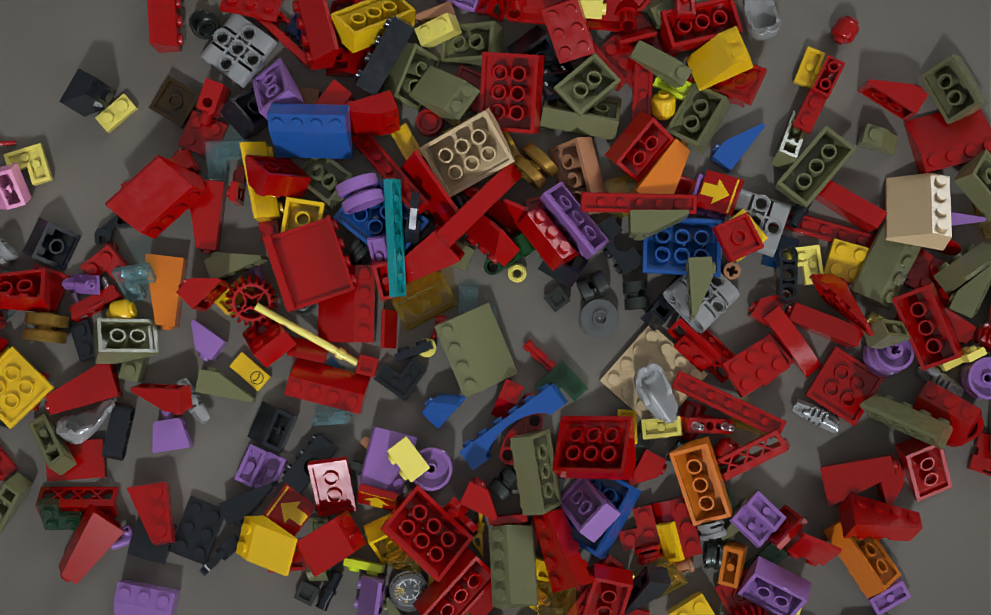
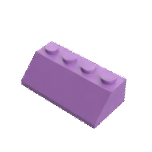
M562 182L544 192L539 198L543 209L552 216L555 224L561 227L568 240L574 243L578 248V252L587 260L610 242L587 212H580V204Z

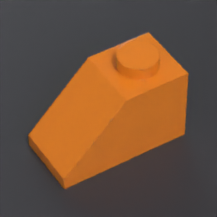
M733 541L726 543L723 548L718 584L738 588L745 565L748 545Z

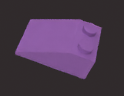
M281 58L252 79L259 113L266 119L267 112L272 103L304 104L301 92Z
M576 479L561 495V508L576 529L593 543L621 515L590 479Z
M364 572L362 577H358L357 588L360 589V595L355 598L354 608H358V615H381L387 575L378 574V576H374Z

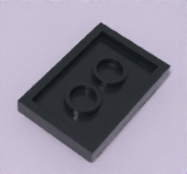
M191 496L175 534L176 542L171 544L169 552L205 565L225 519L221 508Z

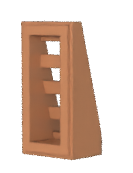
M447 1L416 14L415 19L417 24L427 23L445 13L456 14L451 2Z

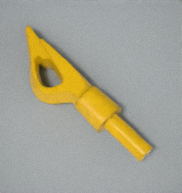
M478 513V522H476L478 528L477 533L473 535L472 543L479 553L484 556L485 522H483V515ZM476 538H479V541H480L479 547L477 546V544H476V542H475V539H476Z

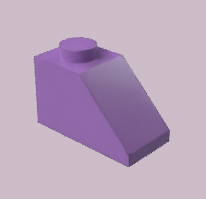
M193 319L191 326L195 350L200 352L198 356L207 362L208 360L215 361L228 342L198 320Z

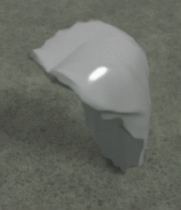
M744 0L746 26L750 35L755 40L760 41L775 37L781 27V19L779 18L775 2L773 0Z
M654 362L649 363L647 367L639 368L634 375V386L639 398L654 418L663 420L666 424L674 423L677 420L676 413L679 406L675 401L672 387L666 378L663 368Z
M111 399L102 401L95 409L85 410L77 415L71 414L61 418L56 425V434H59L70 444L77 445L83 443L103 424L108 414L114 408V402Z

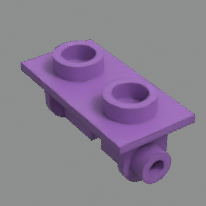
M70 273L71 278H66L62 282V286L66 290H71V293L100 295L99 275Z

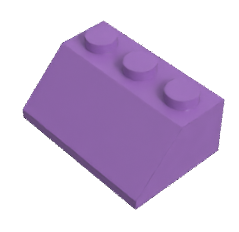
M373 426L358 483L403 494L406 481L398 472L401 470L397 464L393 465L387 458L389 454L387 449L404 436H407L415 446L417 437Z
M758 556L750 566L737 594L777 615H795L808 601L812 583Z
M123 579L117 583L113 601L114 614L176 615L181 590Z

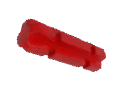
M528 340L523 345V349L527 353L530 352V355L540 365L543 364L547 371H551L556 363L552 359L549 360L548 356L538 346L535 347V344Z

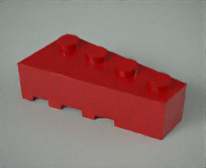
M46 268L0 273V309L50 312L51 281Z
M852 493L838 506L844 538L857 536L858 539L873 537L874 540L888 538L893 541H911L923 528L919 512Z
M563 509L552 510L543 515H534L533 518L552 593L596 582L593 575L590 576L587 571L589 566L586 559L582 560L578 551L580 546L571 535L573 531Z

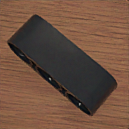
M790 245L784 246L777 255L776 297L781 304H789L797 296L798 252L795 247ZM783 253H789L792 259H785ZM783 271L789 272L791 274V278H785L783 276ZM788 290L791 293V297H785L782 291Z
M115 402L109 418L102 457L123 461L126 456L135 416V406Z

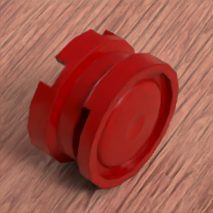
M424 109L417 115L416 125L418 131L423 136L435 137L442 131L443 121L441 117L429 109Z
M657 543L635 548V554L638 555V565H646L663 560L664 555L660 551L661 544Z

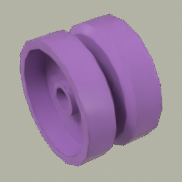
M366 173L350 178L335 187L338 197L345 199L341 204L345 214L360 212L384 201L382 190L375 188L379 184L375 173Z
M910 340L883 349L870 348L866 343L863 349V361L866 367L879 377H890L907 368L914 358V350Z
M991 357L978 358L962 366L959 373V384L964 388V392L969 397L984 400L991 399Z
M438 447L424 448L419 453L429 466L433 465L435 467V470L430 473V470H427L413 482L424 490L434 491L441 489L448 483L453 472L451 457L446 451Z

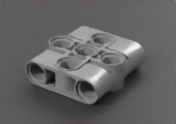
M232 13L224 25L214 32L212 41L200 57L244 89L256 72L263 68L265 60L278 43L241 15ZM248 32H254L252 38H246ZM228 36L227 41L223 43L220 42V38ZM237 47H243L241 53H235ZM252 58H258L256 64H250ZM226 62H232L230 68H223ZM242 64L246 66L248 69H250L252 72L243 67Z
M741 189L734 211L739 212L744 208L751 218L756 217L759 220V228L768 239L763 242L764 248L756 252L774 257L791 205L768 198L766 195H759ZM751 196H754L750 208L747 210ZM756 200H764L765 208H757ZM771 202H773L769 215L767 216ZM726 216L725 219H724V222H726V221H728L729 219H731V217H730V216ZM770 223L776 224L778 228L776 233L769 232L768 225Z
M721 273L720 277L712 278L697 316L694 319H689L686 275H681L663 292L666 301L699 333H703L740 296L736 287Z

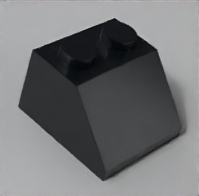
M538 25L507 47L510 53L545 55L544 61L558 60L548 33Z
M78 68L59 102L85 117L107 108L117 91L95 76Z
M254 88L229 98L220 112L244 140L259 134L268 126V120L259 113Z
M38 218L23 253L65 271L81 236L42 218Z
M570 241V242L572 243V245H573V246L576 248V250L578 251V248L574 245V243H573L572 241ZM579 254L553 271L543 260L538 269L571 289L588 260Z

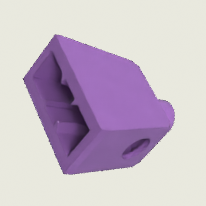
M161 410L163 420L153 422L152 452L158 453L194 447L185 418H174L173 412Z

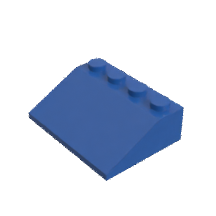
M271 104L267 112V120L277 157L353 159L349 105Z
M378 179L379 184L375 188L381 189L384 195V183ZM385 200L371 208L352 214H345L343 207H341L333 216L366 245H368L367 238L369 236L386 235ZM402 202L405 254L414 243L405 242L407 218L410 219V210ZM420 214L417 216V219L421 220V236L431 223Z
M686 218L651 237L645 238V240H641L642 273L686 275L685 261L688 258L712 257V262L716 264V273L713 274V277H720L721 246L712 228L721 224V220Z
M590 479L621 515L594 543L582 535L567 515L566 517L573 531L571 535L578 542L579 546L596 557L605 560L642 491L623 480Z

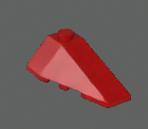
M470 186L461 192L470 199L479 189ZM504 199L503 202L498 200L485 213L503 227L504 232L514 235V233L519 234L520 229L517 225L528 213V208Z
M812 274L809 276L823 302L870 337L874 335L848 288V282L844 278H838L834 274Z

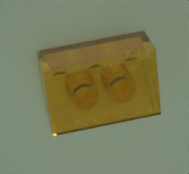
M441 270L407 283L406 296L390 299L407 331L459 305Z

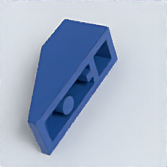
M762 123L724 141L721 146L717 144L710 152L713 154L710 160L729 173L766 125Z

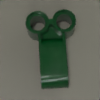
M521 233L512 240L520 249L513 259L505 266L497 262L498 269L493 272L489 268V264L492 261L488 258L484 263V270L489 275H497L536 249L525 235Z

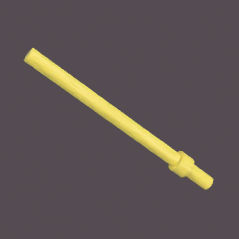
M257 303L254 309L335 354L334 357L340 360L344 359L354 366L357 365L359 359L347 353V350L334 346L260 303Z

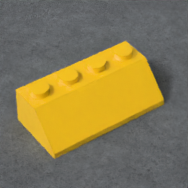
M365 0L331 13V18L341 43L352 53L374 45L373 42L377 35H382L385 30L383 25L388 17L391 18L393 14L414 26L416 10L405 0Z
M240 142L254 219L258 222L283 219V202H280L278 197L270 195L262 197L257 195L255 190L248 184L245 163L246 154L274 157L272 146L269 147L266 142Z

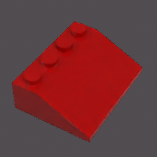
M482 52L479 113L490 108L503 132L540 133L545 55Z
M981 109L951 124L946 123L940 112L903 122L918 174L934 173L967 164L985 149L991 154V127Z
M416 149L400 169L431 204L424 212L427 216L431 215L435 220L432 222L434 227L436 228L438 225L441 227L459 209Z
M157 155L105 202V205L139 233L155 239L204 196L207 191L200 175Z
M352 265L349 267L351 274H355L358 283L355 285L356 290L318 303V337L333 343H375L376 280L372 265Z
M561 416L552 469L554 473L561 478L633 480L636 462L634 417Z
M419 485L408 489L380 528L383 533L437 583L440 582L474 538Z

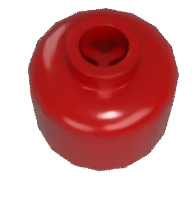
M848 15L838 18L831 29V35L834 37L832 40L839 45L852 43L859 32V22Z
M729 437L727 439L721 438L713 448L715 457L720 458L739 448L740 445ZM739 454L733 456L732 462H735Z

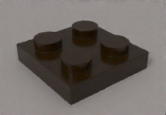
M167 76L149 109L183 128L197 105L200 93Z

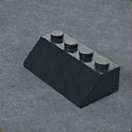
M394 14L391 18L388 17L383 25L385 30L382 35H377L373 42L375 45L373 51H368L363 60L366 62L362 69L359 67L354 75L356 79L355 84L373 95H376L415 29L410 22Z

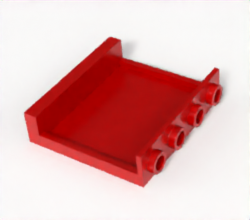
M330 215L273 236L267 235L262 237L287 312H293L356 290L355 285L358 283L355 274L350 273L349 267L352 265L349 256L344 255L342 249L345 248L342 236L338 237L336 231L339 229L336 218L332 219Z

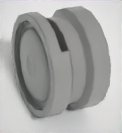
M1 238L0 264L8 267L10 262L16 260L19 256L13 247H10Z
M723 519L696 525L697 530L701 533L699 535L700 540L708 541L709 539H717L727 535L726 529L723 528Z

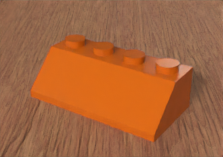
M709 436L690 441L669 452L693 526L731 517L732 506Z
M840 519L823 531L831 544L842 548L838 557L843 561L848 572L852 575L867 599L885 591L901 576L900 571L879 540H874L873 537L858 539L857 536L844 538Z

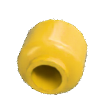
M661 90L652 96L651 114L656 119L668 120L675 114L676 98L669 91Z
M122 299L111 302L106 315L107 318L135 319L137 317V308L134 302Z

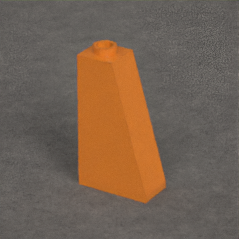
M675 139L631 193L674 194L690 153L687 145L683 141Z
M145 253L155 325H161L163 330L173 331V327L179 328L183 299L176 291L179 289L178 285L186 279L188 260L180 257Z

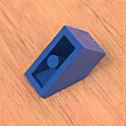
M440 393L435 399L431 396L424 404L426 408L422 414L439 429L467 398L464 395Z

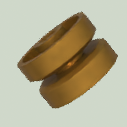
M528 142L522 148L524 156L516 154L513 164L521 173L522 178L540 191L547 184L544 176L553 178L559 170L541 149Z
M25 312L24 322L37 326L36 329H23L22 339L66 344L67 334L55 331L56 327L67 328L70 317L48 312Z

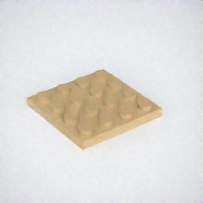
M647 326L599 381L629 408L637 411V415L642 419H653L652 413L647 410L634 386V375L639 368L647 367L652 362L660 365L666 374L670 386H672L679 370L702 381L708 374L705 371L701 373L673 347L674 344L659 330L656 329L654 331ZM672 388L675 401L680 407L689 396Z

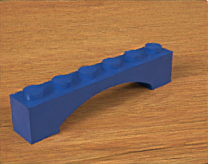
M546 383L538 389L540 393L535 397L531 394L523 400L524 405L519 408L517 405L507 412L509 415L506 418L499 417L492 422L494 425L488 430L485 427L477 433L479 436L473 441L470 438L462 444L464 448L459 453L472 470H475L492 456L490 451L495 440L510 424L536 413H548L550 416L568 402L555 383H552L550 386Z

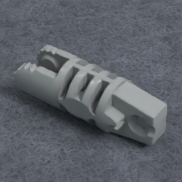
M920 366L915 371L925 381L930 380L958 397H961L964 392V388L937 367L922 371Z
M187 378L178 381L176 384L191 386L193 408L188 410L198 420L197 422L206 424L210 415L199 393L195 392V387Z
M797 399L793 404L792 411L803 419L832 433L838 432L840 421L829 412L801 399Z

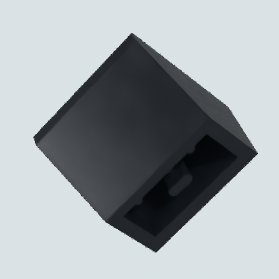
M262 401L247 437L263 446L283 452L298 415Z

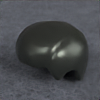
M199 9L193 12L189 18V26L193 34L200 39H212L214 32L220 29V22L213 12L209 13Z

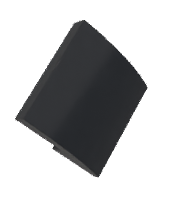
M559 60L544 61L542 94L546 101L562 98L553 88L574 71L570 61L562 64L559 63Z
M138 516L127 554L165 565L171 543L154 545L147 534L140 516ZM174 524V530L176 531L177 524Z

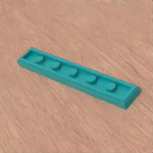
M383 179L389 297H401L407 295L401 179Z

